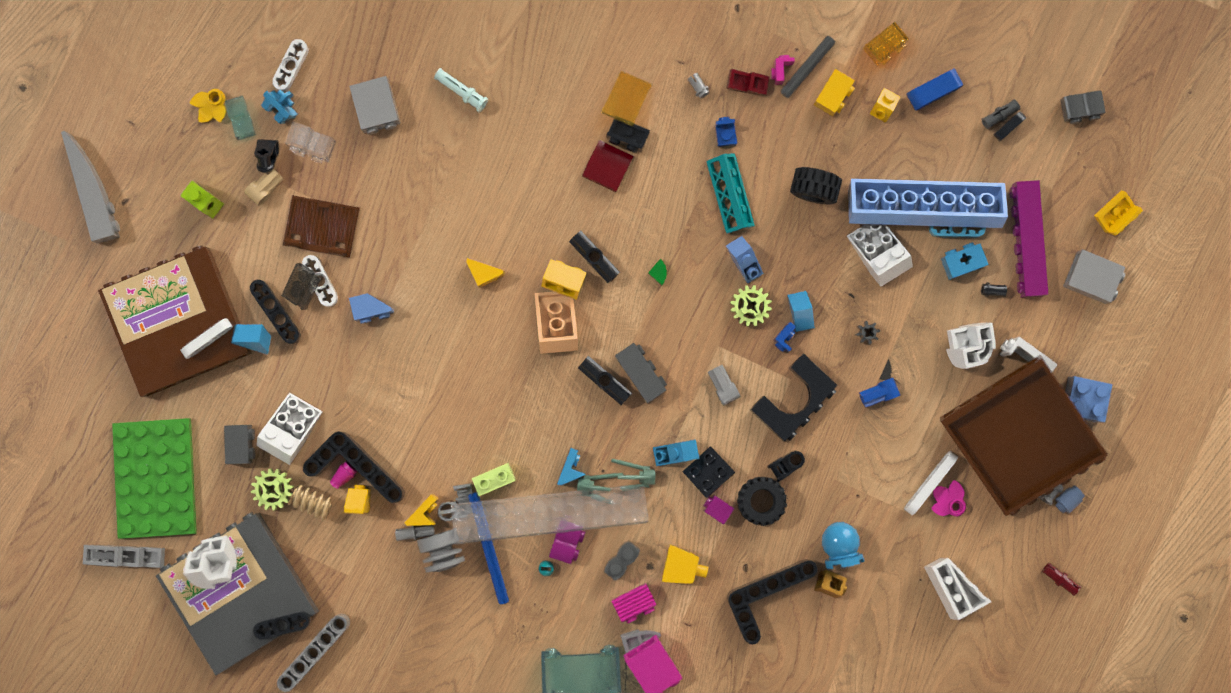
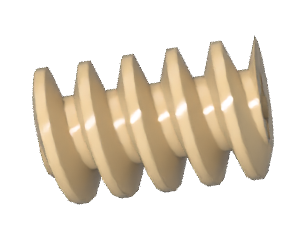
M300 484L291 495L288 505L293 502L295 509L299 506L302 512L307 509L308 515L314 512L315 518L322 514L321 520L324 521L332 507V504H330L331 497L324 501V494L317 498V491L309 494L310 488L308 487L305 491H302L303 485Z

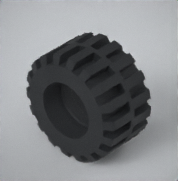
M811 167L796 168L790 193L800 199L814 203L835 204L838 200L842 179L834 173Z
M754 477L743 484L738 492V509L746 520L755 525H771L775 521L780 520V517L784 515L785 507H787V495L777 481L768 477ZM767 490L771 493L773 505L767 512L760 513L752 508L751 497L754 492Z

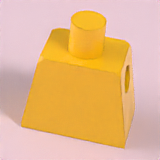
M669 544L661 581L693 584L695 576L706 578L708 566L698 564V555Z

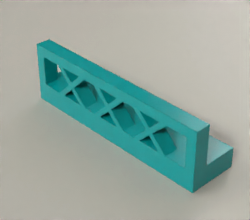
M735 153L722 154L706 161L726 234L754 227V220ZM718 161L721 166L719 173L715 171L713 164ZM721 179L726 184L724 191L720 189ZM726 198L731 202L729 209L725 207ZM731 216L735 218L737 224L733 228L730 225Z

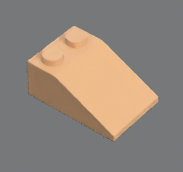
M554 291L534 293L540 354L577 351L578 336L573 298Z

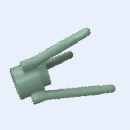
M611 459L613 463L643 470L639 471V475H618V479L639 480L640 483L622 487L620 491L655 485V469H650V466H641L622 460Z
M612 473L593 476L585 475L584 478L579 477L577 493H582V496L614 506L615 502L592 494L593 490L609 492L611 489L595 486L594 481L591 480L615 478L618 475L624 474Z

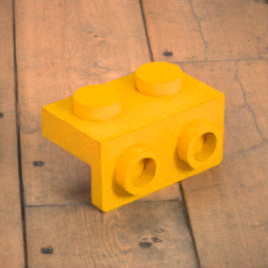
M1121 190L1094 217L1104 232L1116 236L1129 223L1137 219L1143 210L1141 207L1134 205L1126 191Z

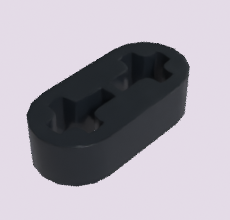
M1019 111L993 135L1000 142L1027 117Z

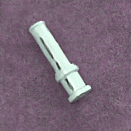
M441 68L436 72L434 79L461 96L464 103L471 104L476 108L477 112H481L485 108L489 100L487 97L479 95L475 92L474 88L466 87Z

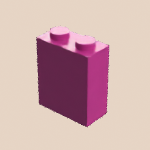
M657 635L623 655L625 662L645 693H663L665 689L676 686L683 679Z

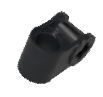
M257 140L254 155L257 158L256 167L259 172L265 173L273 170L276 158L279 155L278 140Z
M793 450L783 457L776 459L767 467L768 469L771 468L777 478L776 481L780 482L791 475L792 472L802 467L805 457L801 452ZM799 454L801 457L799 464L794 465L791 463L790 458L792 455Z

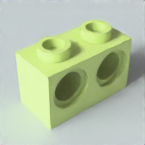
M509 463L471 478L479 496L516 481Z

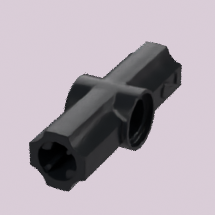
M579 231L569 241L607 284L620 273L582 231ZM591 253H598L600 259L597 262H592L589 259Z
M587 356L578 367L583 374L621 406L632 394L591 357ZM608 376L610 384L602 386L599 383L600 377Z

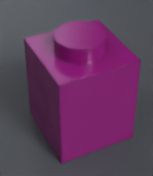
M715 495L712 498L709 496L703 504L705 507L704 512L723 525L734 510L733 507Z

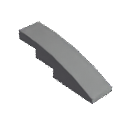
M84 545L83 564L164 567L165 548Z

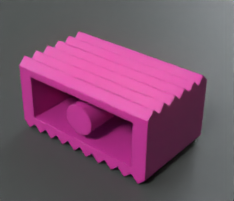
M647 583L612 599V604L621 622L626 621L627 624L636 620V615L642 612L644 615L651 613L655 610L654 606L657 605Z

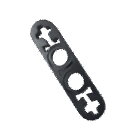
M254 280L250 284V292L282 339L289 344L297 343L301 338V333L268 284L262 280ZM256 285H263L262 291L264 294L269 292V295L263 297L260 292H255L257 289ZM273 299L275 306L272 309H267L265 307L266 300ZM280 314H283L286 318L285 323L282 325L276 323V317ZM289 323L291 324V326H289L288 329L291 332L296 333L294 334V340L290 338L287 339V337L289 336L287 330L284 329L283 331H281V329L287 327Z

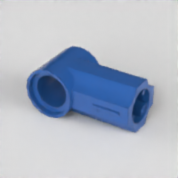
M893 377L859 392V395L866 408L881 401L900 396V392Z

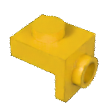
M883 88L870 115L883 122H887L900 96Z

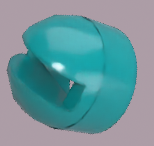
M548 560L542 561L539 565L540 574L550 576L554 571L553 563ZM541 567H551V571L541 570Z

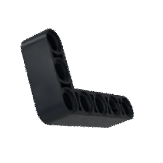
M338 431L333 433L303 465V472L307 476H319L341 454L387 501L391 503L400 502L405 496L403 487L346 432ZM339 435H342L345 439L344 444L341 446L336 443V438ZM353 448L358 451L356 459L350 457V451ZM325 449H329L331 451V457L329 459H325L323 457V451ZM312 462L317 465L315 473L309 470V465ZM365 462L372 464V470L369 473L363 469ZM380 475L386 478V483L383 486L377 483V478ZM392 489H397L399 491L400 495L398 499H393L391 497L390 493Z
M809 559L801 560L729 591L727 595L728 603L741 634L748 644H756L761 639L760 630L749 604L814 577L818 569L813 561ZM809 563L812 565V571L806 574L803 572V567ZM788 571H793L795 574L792 581L785 579V574ZM773 578L777 580V585L771 589L767 587V582ZM752 586L759 587L758 595L751 596L749 594ZM734 594L741 595L742 598L739 603L731 601ZM748 612V620L740 621V613ZM749 630L756 631L757 634L754 639L746 637Z

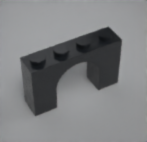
M802 354L789 369L803 381L808 389L806 406L798 413L787 414L780 411L765 396H762L750 409L757 418L784 442L793 439L797 434L795 430L799 426L804 427L809 422L810 418L808 416L812 412L817 413L823 407V400L826 397L830 399L836 393L835 388L838 386L805 354Z

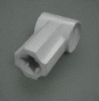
M723 365L708 372L723 406L741 397Z

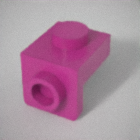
M780 55L775 59L774 68H771V79H775V85L783 84L784 66H793L795 62L794 57L790 58L789 55Z

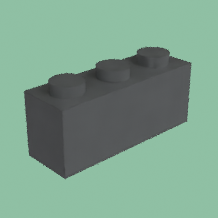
M632 343L616 354L615 357L644 400L649 403L666 391L665 386H667V383L662 376L657 377L654 372L656 367L651 360L646 361L643 356L646 353L640 344L636 346L635 343Z

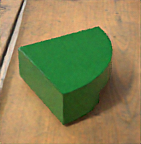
M660 259L648 274L661 286L666 280L667 269L664 262Z

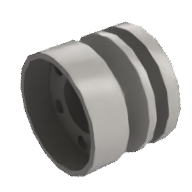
M456 529L417 540L420 553H430L429 557L422 560L423 563L432 561L433 564L425 567L426 573L441 572L456 567L459 563L465 561L464 556L455 558L454 555L462 552V548H452V545L459 541Z

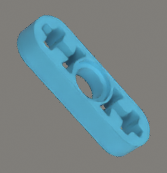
M929 226V232L934 237L978 238L986 230V228L979 227L981 230L977 234H975V230H968V234H965L967 227H962L961 233L956 234L953 232L952 227H948L949 234H947V229H942L937 233V230L933 229L934 226Z

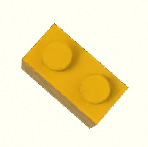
M835 69L815 101L814 106L831 116H834L836 112L840 113L845 105L842 102L845 96L850 97L855 88L852 86L855 80Z
M551 259L543 276L541 287L577 300L585 281L586 272L578 267L565 265L562 261Z

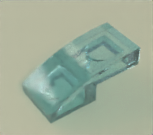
M243 95L225 101L236 139L241 140L256 135Z

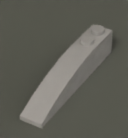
M62 131V138L91 241L98 244L119 238L120 226L113 215L115 213L114 205L109 201L95 167L74 137L68 132Z

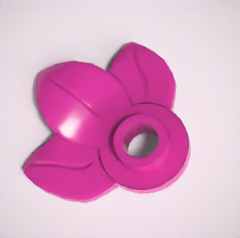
M953 480L949 488L936 486L933 490V496L937 503L931 509L937 515L946 516L950 514L952 516H960L965 512L966 504L963 500L965 492L961 484ZM954 503L959 505L957 510H954L952 507Z

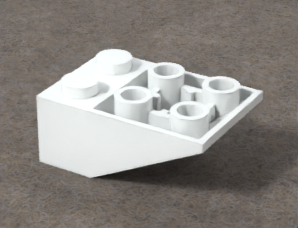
M865 224L847 235L857 254L880 287L913 267L911 255L887 225Z
M289 393L257 436V446L290 465L307 440L322 411Z

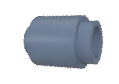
M1075 485L1071 488L1068 487L1055 499L1057 502L1055 506L1062 513L1067 512L1069 514L1083 502L1082 499L1085 495Z

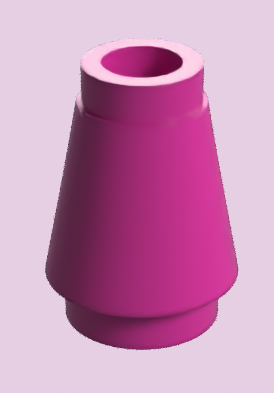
M348 461L341 463L330 480V484L334 488L339 489L353 479L358 471Z

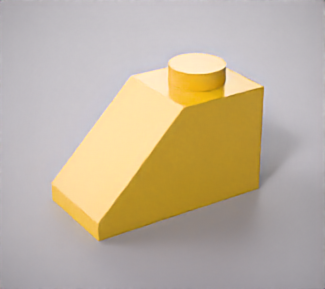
M354 484V488H349L344 513L364 514L370 512L371 489H366V485Z

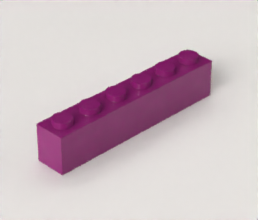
M1040 180L1018 181L1010 187V198L1013 199L1011 215L1015 219V225H1013V236H1016L1014 253L1018 258V263L1015 266L1016 274H1019L1017 291L1020 293L1021 298L1042 297L1049 294Z

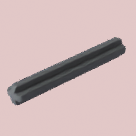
M826 36L780 91L783 96L789 98L833 47L835 41L832 37Z

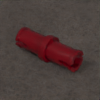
M1047 563L1043 568L1042 573L1055 581L1058 587L1061 586L1071 593L1072 596H1075L1079 589H1081L1080 585L1067 577L1068 574L1062 573L1051 563Z

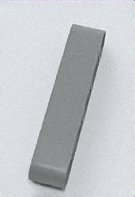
M338 614L333 617L277 680V686L281 691L288 692L297 686L349 628L350 618L346 614ZM338 618L344 621L343 628L337 627L336 620ZM324 633H328L331 636L330 643L323 640ZM311 648L317 649V657L311 656ZM298 662L304 664V672L297 669ZM285 677H288V678L291 679V681H292V685H291V686L285 685V683H284V678H285Z

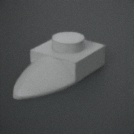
M637 629L620 636L625 653H628L655 635L659 639L661 634L655 631H639Z

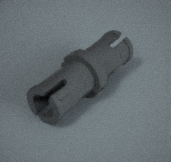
M1013 99L1003 107H997L993 113L982 118L983 126L989 129L1000 121L1004 122L1008 116L1020 110V105Z

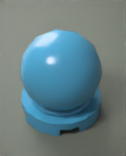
M835 522L825 529L822 534L821 545L824 552L830 556L829 559L825 560L826 569H833L835 565L840 564L843 568L865 562L863 554L857 552L860 546V537L852 525L846 522Z

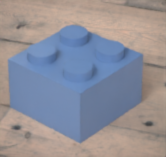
M1076 376L1068 377L1065 391L1083 418L1094 422L1106 421L1113 384Z

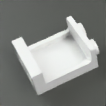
M1021 337L1005 340L1000 347L1002 351L999 355L1002 357L1015 352L1029 362L1041 354L1052 372L1058 365Z

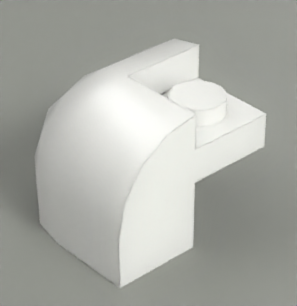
M975 323L947 330L950 348L946 349L951 363L955 367L967 369L989 362L988 359L991 357L993 349H996L992 323Z
M227 536L201 541L202 544L196 547L193 552L189 551L184 569V575L189 582L199 588L215 589L217 583L229 582L231 580L232 570H236L237 560L234 547Z

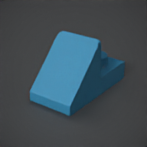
M570 449L558 480V485L561 486L586 475L572 469L573 465L577 466L580 455L577 454L578 450Z

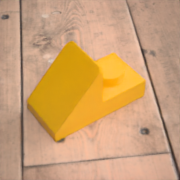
M431 494L405 521V524L407 526L435 525L436 523L426 512L431 513L437 507L435 502L438 498Z

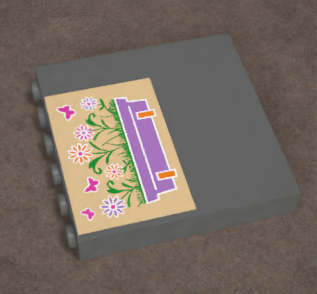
M251 512L242 518L243 522L238 525L235 522L226 528L227 532L222 535L217 533L210 537L227 536L234 547L237 567L236 570H232L229 582L217 583L215 589H204L193 585L184 575L187 553L176 559L177 563L172 566L169 563L160 568L161 573L156 575L215 675H218L279 637L276 636L264 640L257 639L253 633L254 626L257 623L301 611L308 613L310 617L319 612L260 513L253 514ZM299 616L298 620L291 622L292 625H294L297 623H301L306 619H302L301 616ZM279 620L277 628L280 631H285L287 623L284 620ZM263 625L258 629L259 633L262 632L263 635H265V632L273 630L272 626L264 628Z

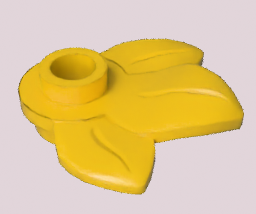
M212 89L208 93L199 92L190 100L191 105L199 108L198 121L200 123L209 122L213 118L221 122L226 116V108L224 106L225 94L219 89ZM215 96H219V100L217 102L213 101Z

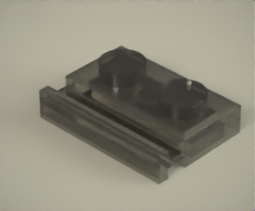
M296 263L281 296L295 306L298 305L301 310H306L321 277L315 275V272L302 263Z

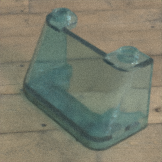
M606 645L604 649L600 650V653L561 655L555 648L541 651L542 693H621L619 647Z

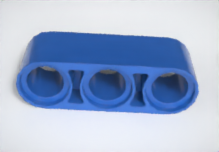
M954 68L911 90L906 95L914 110L917 111L958 90L964 84Z

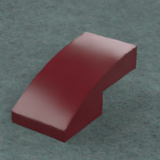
M731 69L726 89L766 95L770 76Z

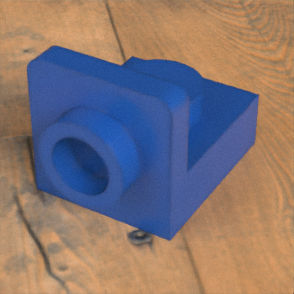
M730 117L719 118V121L715 122L718 147L737 145L735 119H730Z
M791 322L787 323L773 339L776 342L775 346L781 352H790L792 350L784 342L785 339L789 341L795 334L793 330L796 326Z

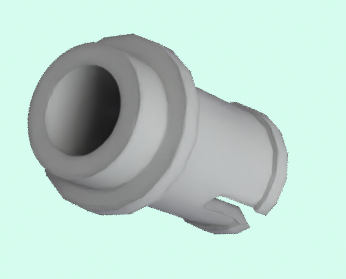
M695 73L693 76L697 82L691 76L688 78V81L696 91L695 95L701 99L710 93L709 87L705 86L699 74Z

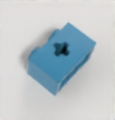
M974 242L962 246L964 250L957 252L956 249L945 252L946 256L941 258L949 280L989 265L981 244L974 245ZM967 258L968 261L961 263L960 259Z

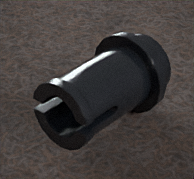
M986 282V284L981 286V295H985V297H1006V285H993Z

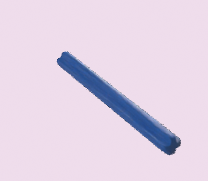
M477 492L468 495L497 600L500 605L509 602L480 496Z

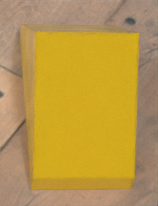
M469 258L466 260L479 288L503 277L505 274L504 270Z

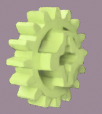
M746 285L745 291L738 289L739 295H733V298L736 300L730 302L731 305H734L730 312L736 313L733 317L734 319L740 318L739 324L745 321L746 327L750 323H753L755 327L757 326V321L762 324L764 322L763 317H769L766 312L772 310L771 307H768V304L772 301L766 300L769 294L763 295V288L757 291L756 285H753L752 289H749L748 285ZM747 294H756L758 297L752 298ZM740 298H741V301L743 302V306H742V308L739 310V309H738V303H739V300H740ZM748 301L749 303H755V306L753 307L754 311L752 309L748 310L746 308L748 306ZM763 302V311L760 313L759 305ZM745 314H750V315H752L754 318H753V319H749V318L744 317V315H745Z
M272 468L268 469V474L266 471H261L262 477L255 476L257 482L251 484L255 487V490H252L251 493H256L253 500L260 501L258 506L265 504V510H269L270 506L272 510H277V505L283 508V502L288 503V496L293 494L290 492V489L294 488V486L289 485L292 478L286 479L287 473L280 474V469H276L275 473ZM270 476L277 477L273 482L266 479ZM283 484H284V487H285V492H283V490H282V485H283ZM270 486H275L274 490L276 493H270ZM272 497L279 499L277 502H269Z

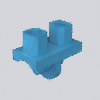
M273 90L271 92L265 91L263 94L265 99L261 106L268 112L276 108L278 112L274 119L279 124H284L289 119L295 118L298 115L292 108L294 102L291 100L293 97L291 91L284 93L282 90L278 92Z

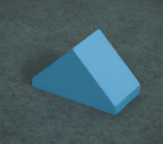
M802 291L787 295L793 323L796 326L795 332L815 328L813 307L807 292Z
M236 324L231 343L267 355L271 335L263 325Z

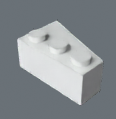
M939 558L924 567L950 619L960 620L991 603L949 558Z

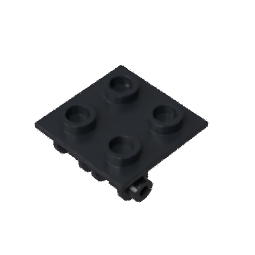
M711 446L699 456V459L693 461L682 471L706 498L735 474L734 470Z

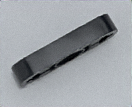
M301 611L264 620L254 626L253 633L257 639L264 640L301 631L310 625L311 618L308 613ZM299 616H301L302 619H306V622L303 623V626H301L300 623L292 625L291 622L298 620ZM279 620H284L287 623L285 631H280L277 628ZM261 625H263L264 628L272 626L273 630L265 632V635H263L262 632L259 633L258 629L261 628Z

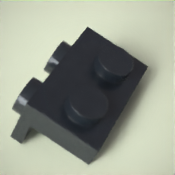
M615 116L609 132L606 134V138L613 145L619 146L622 144L627 146L626 149L633 153H637V151L642 153L650 130Z

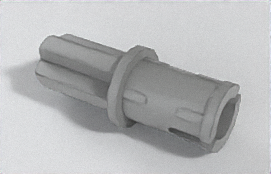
M414 525L408 528L396 529L395 531L397 541L417 540L419 537L433 536L435 534L433 525L418 527Z

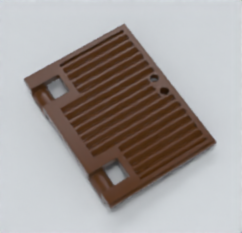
M292 195L283 246L350 258L360 208ZM292 234L301 235L300 240L291 239ZM337 242L344 243L345 248L336 247Z

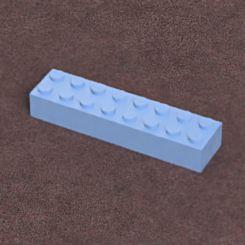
M851 179L848 188L849 224L1003 228L1008 218L1005 183Z

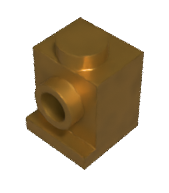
M829 570L819 572L814 591L822 592L833 598L842 597L847 590V578Z

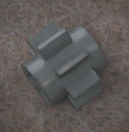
M865 321L864 327L857 326L860 331L855 336H860V343L867 341L868 345H871V339L878 340L876 333L880 332V330L875 329L876 323L868 325V321ZM870 329V334L872 336L866 337V332L864 330Z

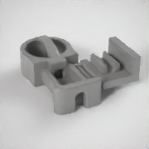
M471 483L453 486L454 491H457L458 498H456L457 501L445 502L439 506L438 514L442 520L451 521L459 519V515L473 513L468 495L473 493ZM447 504L454 507V509L441 511L442 507ZM455 512L454 516L451 518H446L442 516V514Z

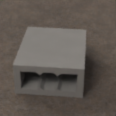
M387 76L349 86L359 124L364 133L368 135L378 132V129H393L397 127V124L401 123Z
M1082 249L1077 251L1063 287L1104 304L1111 303L1118 295L1117 287L1119 283L1121 284L1124 280L1125 267Z

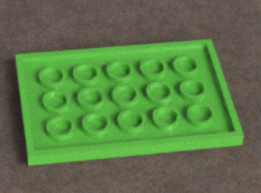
M191 418L112 423L118 539L196 534Z

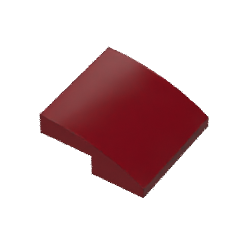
M599 140L582 177L617 192L634 156Z

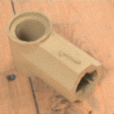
M273 169L249 184L244 192L260 206L267 201L270 193L284 178Z

